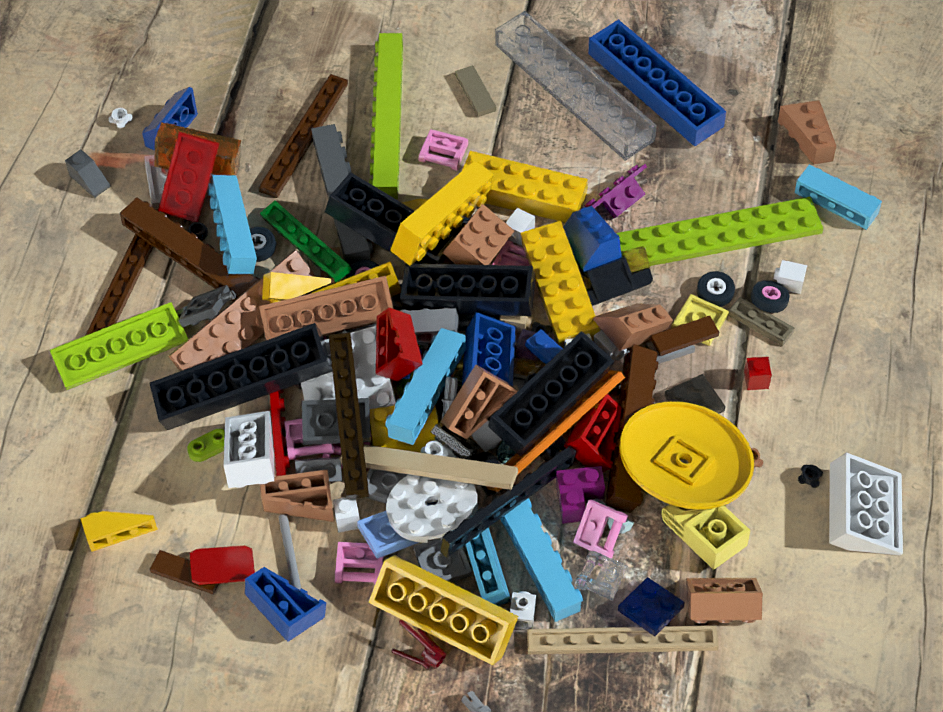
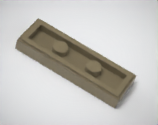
M472 65L455 71V76L477 116L480 117L495 112L496 105L475 67Z
M739 297L729 309L728 315L781 346L786 343L795 329L770 313L758 309L754 304L742 297Z

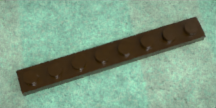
M351 333L329 335L346 500L369 497Z

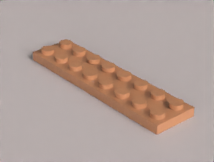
M296 250L291 252L268 272L316 277ZM263 277L168 356L179 371L244 349L264 333L259 306L269 304L270 301L262 300ZM310 291V292H308V293H305V294H303V295H301V296L308 295V294H310L312 291Z

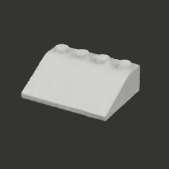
M845 453L831 462L829 544L850 551L902 555L901 473L849 453Z

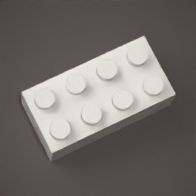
M270 411L225 417L224 470L228 488H242L246 485L267 484L274 481V441Z

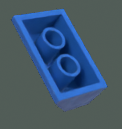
M187 87L180 90L171 99L166 101L162 110L155 115L154 120L143 130L142 136L145 147L164 155L167 154L177 141L178 133L184 132L198 115L193 88Z
M592 206L573 212L563 226L575 261L583 272L622 257L619 236Z

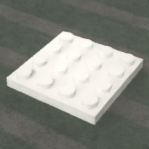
M376 326L351 332L358 398H369L370 409L395 406L396 398L391 379L376 375ZM326 339L324 342L331 362L329 339ZM333 372L301 383L305 401L335 399Z

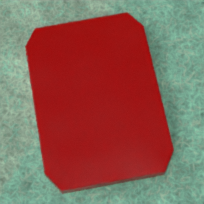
M245 545L202 548L190 552L192 582L198 585L244 582L245 578L255 573L252 548Z

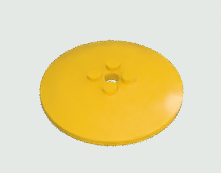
M671 401L649 405L636 412L627 421L621 434L620 455L623 465L631 478L653 497L677 507L704 510L727 505L745 492L753 476L754 457L744 435L728 419L703 406ZM685 459V460H687L689 463L686 464V463L681 462L680 460Z

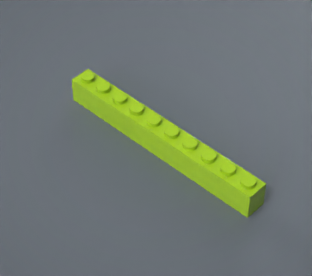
M379 33V41H375V53H378V56L374 57L375 68H378V71H374V83L377 82V86H373V97L376 98V101L372 103L373 113H376V116H372V128H375V131H371V144H374V147L370 149L371 159H374V163H370V175H373V179H369V183L394 199H398L403 33Z

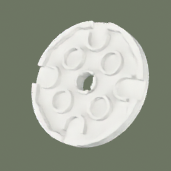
M410 474L394 486L386 503L387 516L394 531L407 540L420 543H428V540L437 538L442 540L446 532L456 529L464 519H470L475 515L478 508L477 492L474 484ZM427 502H437L436 505L427 506Z

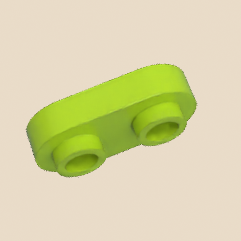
M214 429L192 440L187 446L190 459L195 462H202L223 452L225 430Z

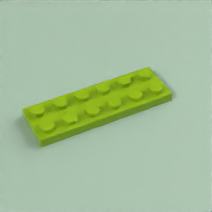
M172 302L53 348L50 350V353L66 390H69L182 345L188 340V337L178 321L179 317Z

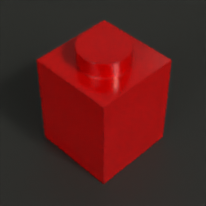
M769 357L746 359L744 376L747 390L769 389L772 377Z

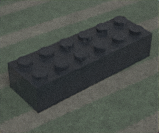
M350 172L329 196L324 212L391 252L390 250L400 223L409 217L414 210ZM450 232L446 239L443 240L441 238L433 250L429 249L422 260H416L413 264H441L447 257L443 254V251L456 235Z
M405 263L400 295L402 309L412 311L456 308L457 315H475L477 312L483 315L531 316L535 289L533 266L412 264L410 266Z
M581 331L491 416L488 427L521 457L609 372L614 360Z

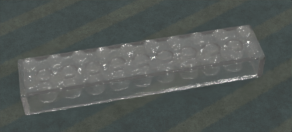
M523 11L495 29V45L623 160L626 161L655 141L657 125L526 11Z

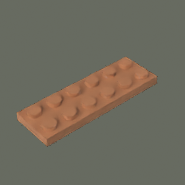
M386 276L259 306L266 340L313 323L318 326L323 336L376 324L377 315L388 307L393 309Z

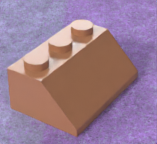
M639 303L595 316L593 319L619 351L630 348L633 344L639 345L651 341V335L666 331L673 321L660 304Z
M686 578L690 620H694L697 623H707L708 620H718L721 623L741 620L745 623H753L756 620H762L763 593L756 578Z

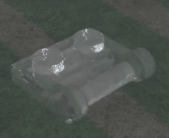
M590 551L585 559L586 564L581 574L576 577L574 585L579 590L587 589L613 601L628 566L596 551ZM599 565L602 568L597 579L589 578L594 566Z

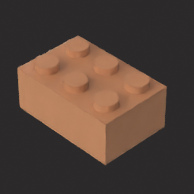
M482 204L443 251V254L455 264L489 265L513 234L514 230Z

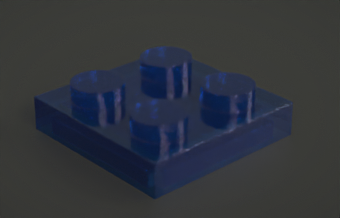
M647 577L618 605V612L653 636H656L684 608L685 602Z

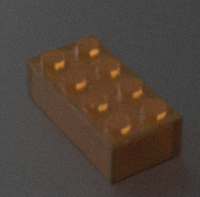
M161 122L155 138L154 167L169 170L178 133L184 132L220 143L210 179H212V175L237 176L240 167L241 140Z

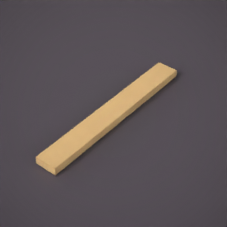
M363 444L366 468L510 490H512L518 474V468L515 466Z
M717 625L527 629L528 654L718 651Z

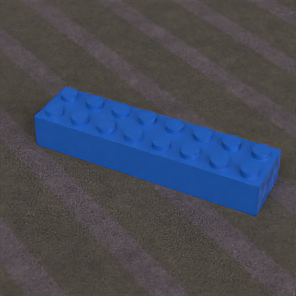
M619 19L589 38L588 54L694 147L724 127L726 110Z

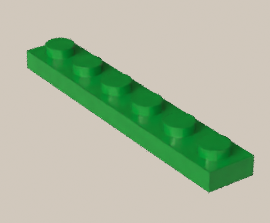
M274 200L260 212L261 217L335 283L339 282L352 270L347 262L277 201Z

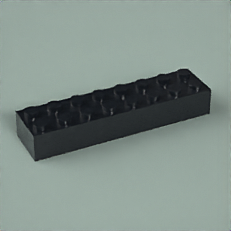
M313 323L152 381L149 384L158 420L167 430H171L332 372V366L322 332Z

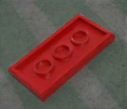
M184 132L178 133L158 212L161 211L171 216L199 222L220 143Z

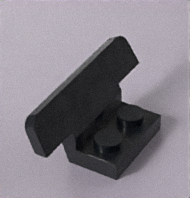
M624 256L584 272L579 267L580 274L588 278L591 288L586 289L592 306L648 286L653 281L649 267L631 273Z

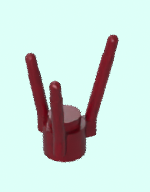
M399 620V623L425 647L421 654L424 659H419L397 649H392V653L420 664L427 670L430 667L437 669L447 655L444 650L425 631L418 628V632L422 635L421 637L406 622Z

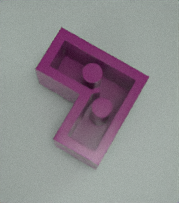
M602 466L556 471V489L562 524L581 522L586 509L585 501L596 498L604 499L605 483Z

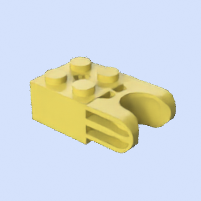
M670 504L662 509V519L666 525L713 570L748 546L750 529L725 506L685 511Z

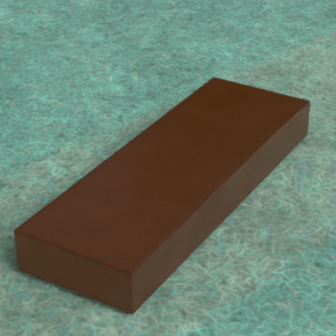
M707 316L651 335V341L658 354L663 356L718 337L719 330L711 316Z
M159 550L150 567V572L213 595L219 583L204 585L193 583L190 560Z

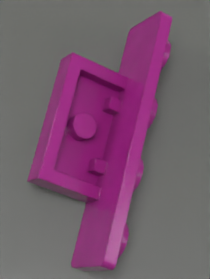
M637 164L627 171L628 176L625 178L623 175L613 182L614 187L611 189L609 187L605 188L599 193L600 198L597 200L593 198L584 206H592L595 209L603 203L613 218L618 217L646 195L634 179L635 176L647 168L646 164L640 167Z

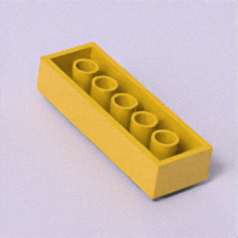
M474 151L469 152L462 169L463 171L475 160L494 174L491 182L493 186L485 196L487 197L486 204L511 210L519 208L531 215L564 223L567 222L573 212L582 209L587 196L588 179Z
M474 160L400 223L390 251L410 266L416 260H422L429 249L433 250L441 238L443 240L446 239L453 228L457 229L465 217L469 218L477 207L486 202L487 197L485 196L493 186L491 182L494 174Z
M557 221L521 232L522 246L529 266H533L535 283L557 344L564 348L565 340L576 337L581 331L585 334H590L592 341H594V335L600 331V327L593 320L596 315L562 222Z
M396 555L383 562L368 602L491 665L502 659L519 617Z

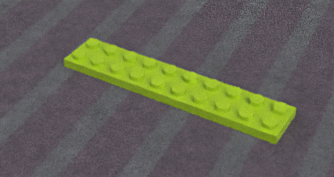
M805 197L618 232L616 234L620 238L621 255L626 258L630 270L818 235L823 233L824 228L811 197Z

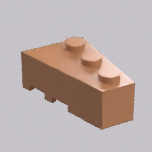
M820 100L780 106L778 123L781 126L784 125L789 131L788 135L799 143V148L813 165L833 162L836 143Z
M475 365L442 418L441 423L452 432L467 439L488 421L487 418L496 410H499L518 390L511 384Z
M328 469L275 476L274 481L260 484L264 512L334 522Z

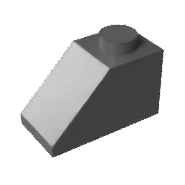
M81 149L65 160L69 176L94 198L110 188L109 182L94 160Z

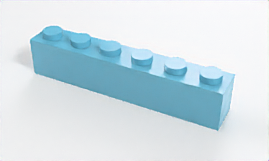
M212 175L207 194L211 196L210 208L214 209L213 221L217 223L216 234L217 237H220V251L224 252L223 265L227 266L228 274H254L257 257L237 176Z
M441 328L437 336H433L429 350L425 351L422 356L423 365L414 370L411 382H407L405 385L403 396L396 401L394 412L392 415L389 414L386 419L385 426L388 429L389 438L414 445L445 388L446 377L452 376L466 350L464 334Z
M528 498L500 520L551 616L557 622L580 612L583 598L579 589H574L571 583L572 577L567 569H563L561 556L557 550L554 551L551 547V538L547 532H543L541 520L537 513L533 514L531 510L532 505Z

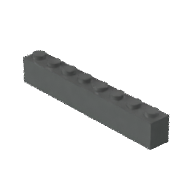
M335 124L311 128L313 144L328 199L351 172L350 163L345 162V158H347L345 146L341 147L340 144L343 143L341 131L337 132ZM333 218L345 262L351 266L360 260L371 261L370 254L373 253L372 242L367 241L366 237Z

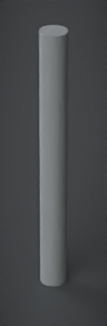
M282 514L278 518L292 586L300 590L301 584L288 516Z

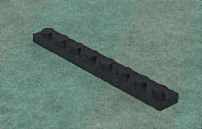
M569 446L563 451H558L548 462L544 461L536 471L528 473L521 482L514 484L512 490L508 489L503 495L496 496L488 506L478 509L470 519H464L456 529L446 532L441 540L440 553L448 558L556 478V471L567 470L573 466L576 450Z

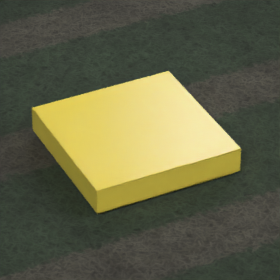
M690 294L671 324V329L711 316L716 327L720 330L728 317L729 311ZM714 338L701 343L710 346Z

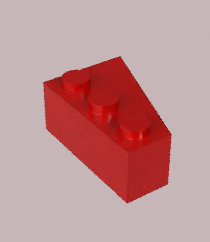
M388 307L377 315L376 375L399 381L423 365L411 315Z
M606 394L580 418L564 447L571 446L576 450L575 458L586 468L602 466V472L612 468L611 454L616 446L614 436L618 432L622 407Z

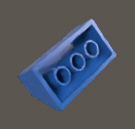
M477 312L475 313L466 328V350L464 352L462 386L475 365L480 366L513 386L516 326Z

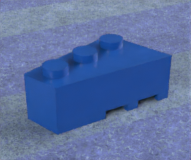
M263 567L245 578V595L287 642L325 618V601L321 599L318 601L308 595L306 590L302 588L299 590L290 585L288 580Z

